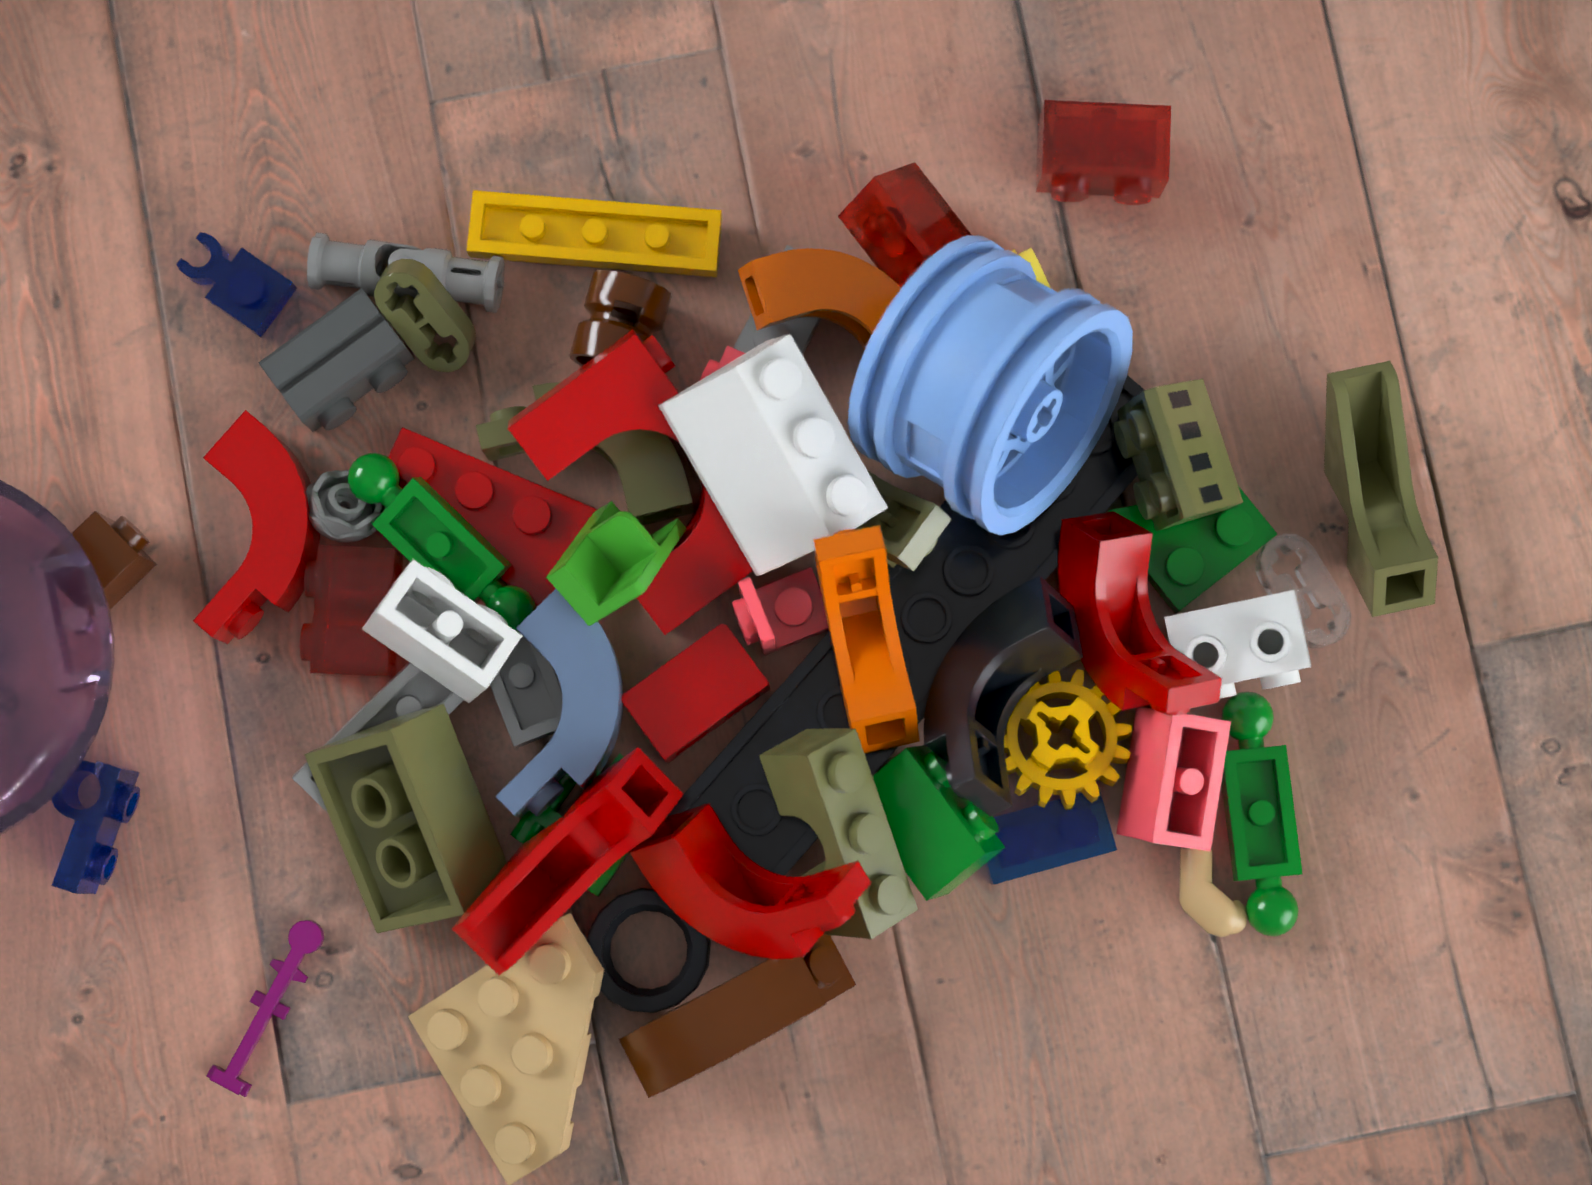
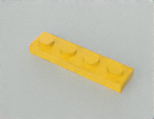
M473 190L466 251L470 258L491 259L492 256H500L506 261L717 277L723 218L722 210Z

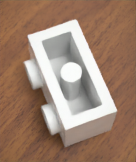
M414 559L396 579L362 628L366 633L468 703L472 702L488 688L522 637L521 634L508 626L507 621L500 614L487 606L476 604L456 590L452 582L443 574L432 568L422 566Z
M1295 590L1164 617L1170 644L1180 653L1222 678L1220 698L1236 695L1235 682L1260 678L1262 690L1301 682L1299 669L1312 666Z

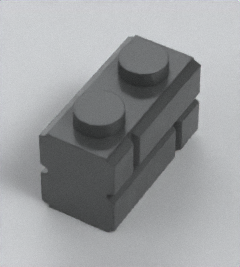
M361 288L258 363L298 418L312 432H315L321 426L327 431L335 429L349 420L357 410L353 403L372 389L377 393H383L396 386L407 375L408 370L405 368V365L414 360V357Z

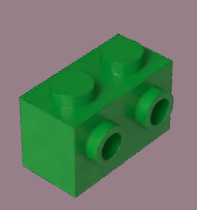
M925 745L905 748L872 777L904 870L925 900L929 901L949 894L1002 851L1005 846L996 835L999 827L994 817L988 816L969 800L957 796L946 776L947 762Z

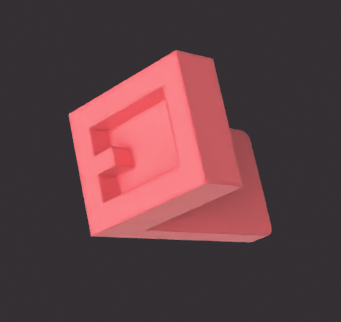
M812 567L756 589L750 577L738 582L741 599L731 602L734 609L733 612L747 646L759 641L764 656L829 631L821 589Z

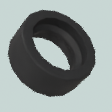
M639 888L616 896L598 912L587 934V942L604 968L600 991L609 1001L628 1011L656 1013L677 1006L699 987L709 967L710 938L694 929L679 917L654 889ZM643 911L660 912L672 918L683 930L687 943L686 962L679 975L667 985L655 989L638 988L624 981L615 970L610 955L611 941L618 926L630 915Z

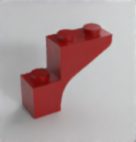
M637 747L597 775L563 817L523 843L454 925L452 930L498 976L503 974L521 959L608 868L635 846L652 836L684 794Z

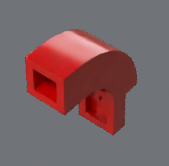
M246 410L203 457L237 487L247 502L252 518L251 544L242 565L193 620L212 638L229 644L234 637L238 640L244 638L257 626L264 615V610L260 607L267 599L275 606L288 613L290 612L310 580L317 560L320 543V533L314 529L309 520L310 511L306 490L311 481L293 452Z
M1114 511L1062 519L1058 555L1060 594L1075 607L1084 657L1080 660L1100 691L1122 711L1151 705L1154 710L1163 714L1183 715L1188 713L1190 708L1218 703L1222 678L1176 650L1166 640L1154 618L1148 595V566L1153 533Z
M709 803L666 817L652 836L629 852L655 892L686 923L723 946L760 958L792 959L805 956L825 931L837 928L855 913L853 904L871 884L859 861L803 877H788L766 870L749 859L736 846Z

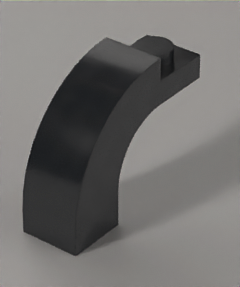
M1041 576L1020 585L1000 597L965 628L939 667L927 699L923 726L924 745L947 762L946 776L956 795L962 799L969 800L990 817L1012 807L1004 754V735L1008 720L1022 696L1042 678L1084 658L1075 607Z

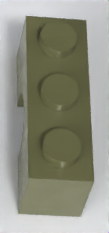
M856 728L806 729L759 755L780 816H795L804 820L815 831L822 843L826 861L801 876L812 875L859 861L871 881L868 888L853 904L855 908L853 916L837 928L825 931V935L873 939L918 910Z

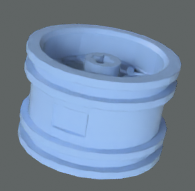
M967 235L950 242L928 258L906 281L887 307L870 337L857 368L850 394L848 426L851 441L860 453L870 459L881 462L886 469L894 474L905 478L925 476L943 487L945 498L950 507L963 516L975 519L977 524L987 531L997 535L1016 532L1034 521L1058 498L1086 462L1104 432L1119 400L1129 369L1132 354V328L1129 319L1119 310L1108 304H1101L1099 300L1081 289H1064L1056 292L1036 281L1035 273L1028 261L1010 250H1004L1001 246L982 235Z

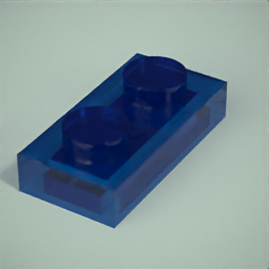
M1100 788V796L1092 803L1082 793L1076 794L1072 809L1065 810L1061 799L1048 802L1044 808L1036 805L994 817L999 827L996 835L1005 848L986 863L991 885L1116 851V843Z

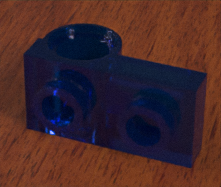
M77 760L65 764L55 773L50 785L52 803L62 815L74 819L75 822L51 886L75 894H96L99 885H105L108 882L118 859V849L114 848L113 845L121 823L126 824L129 822L139 802L140 788L135 786L140 772L101 761H96L95 763ZM94 774L100 782L101 793L97 802L86 809L79 801L78 789L83 779Z

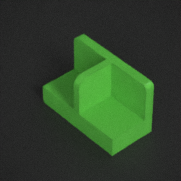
M610 501L591 515L546 578L586 624L591 626L646 591L685 532L686 527L677 518L650 535L633 514L627 511H620Z

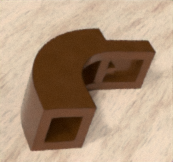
M823 934L805 956L792 959H767L619 1038V1041L648 1098L710 1069L825 1006L828 1001L856 986V983L831 936Z

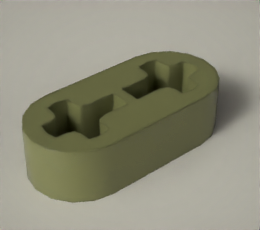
M399 259L391 262L383 271L374 291L375 303L380 312L418 359L428 368L438 372H451L460 369L467 362L476 340V332L471 320L434 273L423 263L414 259ZM397 284L403 289L411 285L415 287L418 291L415 299L409 294L399 297L394 292ZM436 333L443 338L452 334L457 339L454 348L448 342L441 345L434 342L433 339Z

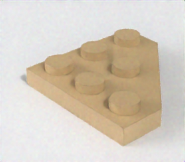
M570 913L559 918L521 959L503 974L498 976L486 965L408 1016L507 1185L513 1184L552 1160L570 1146L574 1122L570 1120L576 1090L582 1084L592 1034L588 1032L594 999L600 994L604 968Z

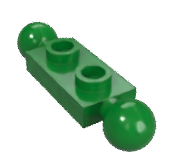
M368 453L357 458L348 472V484L351 492L365 503H381L386 508L372 525L410 562L414 559L422 566L440 572L452 582L456 590L476 604L481 600L485 606L500 614L507 621L509 627L519 633L516 628L536 609V605L532 596L525 589L514 585L503 586L498 581L512 564L422 477L412 478L402 489L399 486V471L390 458L379 453Z
M1240 692L1232 696L1225 703L1222 710V720L1231 721L1229 735L1238 741L1239 749L1226 751L1221 782L1233 881L1255 879L1256 889L1251 893L1246 903L1247 919L1257 932L1266 936H1279L1287 933L1295 925L1298 918L1297 901L1288 889L1282 887L1281 876L1303 874L1286 745L1264 746L1263 738L1271 730L1274 721L1272 707L1258 693Z

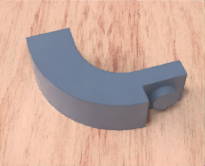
M557 589L516 628L555 670L561 685L563 700L561 718L549 743L495 796L513 815L522 818L529 810L537 817L551 806L564 791V788L558 781L566 773L585 790L606 765L617 741L623 717V681L620 666L605 631L598 621L588 626Z

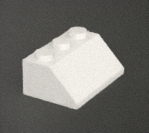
M791 334L763 342L658 405L757 576L815 551L813 539L832 536L845 529H855L888 508Z

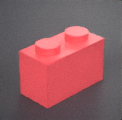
M1137 707L1129 750L1131 754L1127 763L1116 834L1152 843L1211 851L1231 721L1192 714L1168 715L1154 709Z

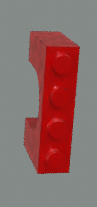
M632 329L510 419L507 429L547 481L606 438L623 431L651 430L665 434L678 441L658 406L680 393L666 374L676 365L653 334L642 342L634 329ZM702 481L699 503L692 518L685 526V532L646 591L636 597L664 635L675 629L753 571Z

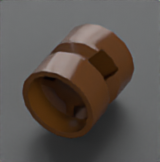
M597 270L593 272L584 303L585 309L591 316L590 319L578 323L569 355L570 359L578 365L584 366L632 329H634L642 342L650 337L651 333L662 330L672 297L671 293L650 280L632 274L612 270ZM610 316L633 322V326L610 320Z

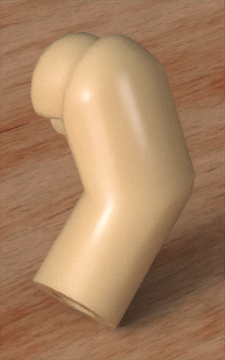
M1181 848L1179 900L1183 910L1209 934L1226 937L1229 934H1237L1242 931L1247 923L1245 906L1239 900L1232 901L1212 883L1213 850L1203 851Z

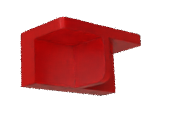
M719 624L622 695V703L663 760L668 764L769 691L770 684L726 624Z

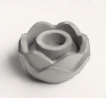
M349 470L325 472L317 479L316 483L310 484L306 490L311 525L322 536L341 543H352L370 536L376 531L372 523L384 511L381 503L369 504L355 497L348 484Z

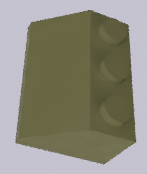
M444 703L396 717L304 754L376 933L464 915L507 863Z

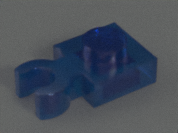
M200 232L196 239L210 251L211 257L209 262L202 267H194L187 261L180 259L177 263L178 268L189 280L196 284H214L205 298L212 305L261 338L294 294L297 287L292 281L244 248H241L233 260L229 261L224 247L213 236Z

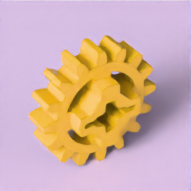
M1080 669L1075 671L1070 682L1061 681L1060 673L1057 670L1047 676L1046 684L1040 685L1039 682L1034 684L1019 700L1006 726L1004 753H1007L1008 756L1005 759L1007 774L1010 775L1016 772L1020 777L1014 793L1021 796L1030 787L1039 790L1037 797L1038 806L1043 808L1049 802L1052 794L1060 795L1065 810L1072 809L1077 792H1082L1084 797L1091 803L1096 801L1100 796L1096 782L1100 780L1104 784L1113 787L1120 777L1110 763L1126 764L1131 754L1126 748L1117 745V741L1128 738L1132 733V726L1124 723H1115L1114 719L1122 710L1112 702L1106 704L1102 700L1104 694L1096 684L1091 690L1084 687V671ZM1062 698L1072 700L1073 703L1070 706L1050 708L1042 701ZM1094 716L1098 720L1103 734L1102 752L1098 750L1100 746L1090 739L1089 723ZM1019 724L1024 727L1023 731L1032 737L1033 752L1027 761L1018 743ZM1064 727L1070 729L1073 732L1070 740L1071 746L1063 744L1056 750L1048 744L1052 734L1050 730L1058 733ZM1072 768L1080 775L1070 779L1048 777L1052 770Z

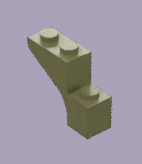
M1390 361L1328 373L1326 383L1324 473L1349 520L1347 568L1372 617L1435 604L1438 556L1424 529L1414 495L1397 373Z

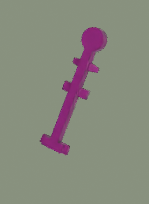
M311 920L299 921L292 926L288 934L291 950L285 961L272 959L269 965L278 974L267 995L258 990L254 992L250 1002L260 1008L227 1069L224 1070L215 1064L212 1065L206 1075L211 1081L237 1095L240 1094L243 1097H247L252 1084L242 1080L239 1076L272 1015L285 1020L291 1008L282 1004L280 1000L291 980L306 983L308 977L298 967L305 954L317 951L323 944L324 932L319 924Z

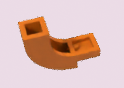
M804 248L783 251L752 260L738 269L757 330L797 318H822L832 321L849 331L858 340L864 351L887 307L901 290V287L893 279L872 264L855 256L827 249Z
M880 525L860 530L845 529L832 536L813 539L822 600L849 727L856 728L864 753L920 742L916 705L898 635L890 591L886 549Z

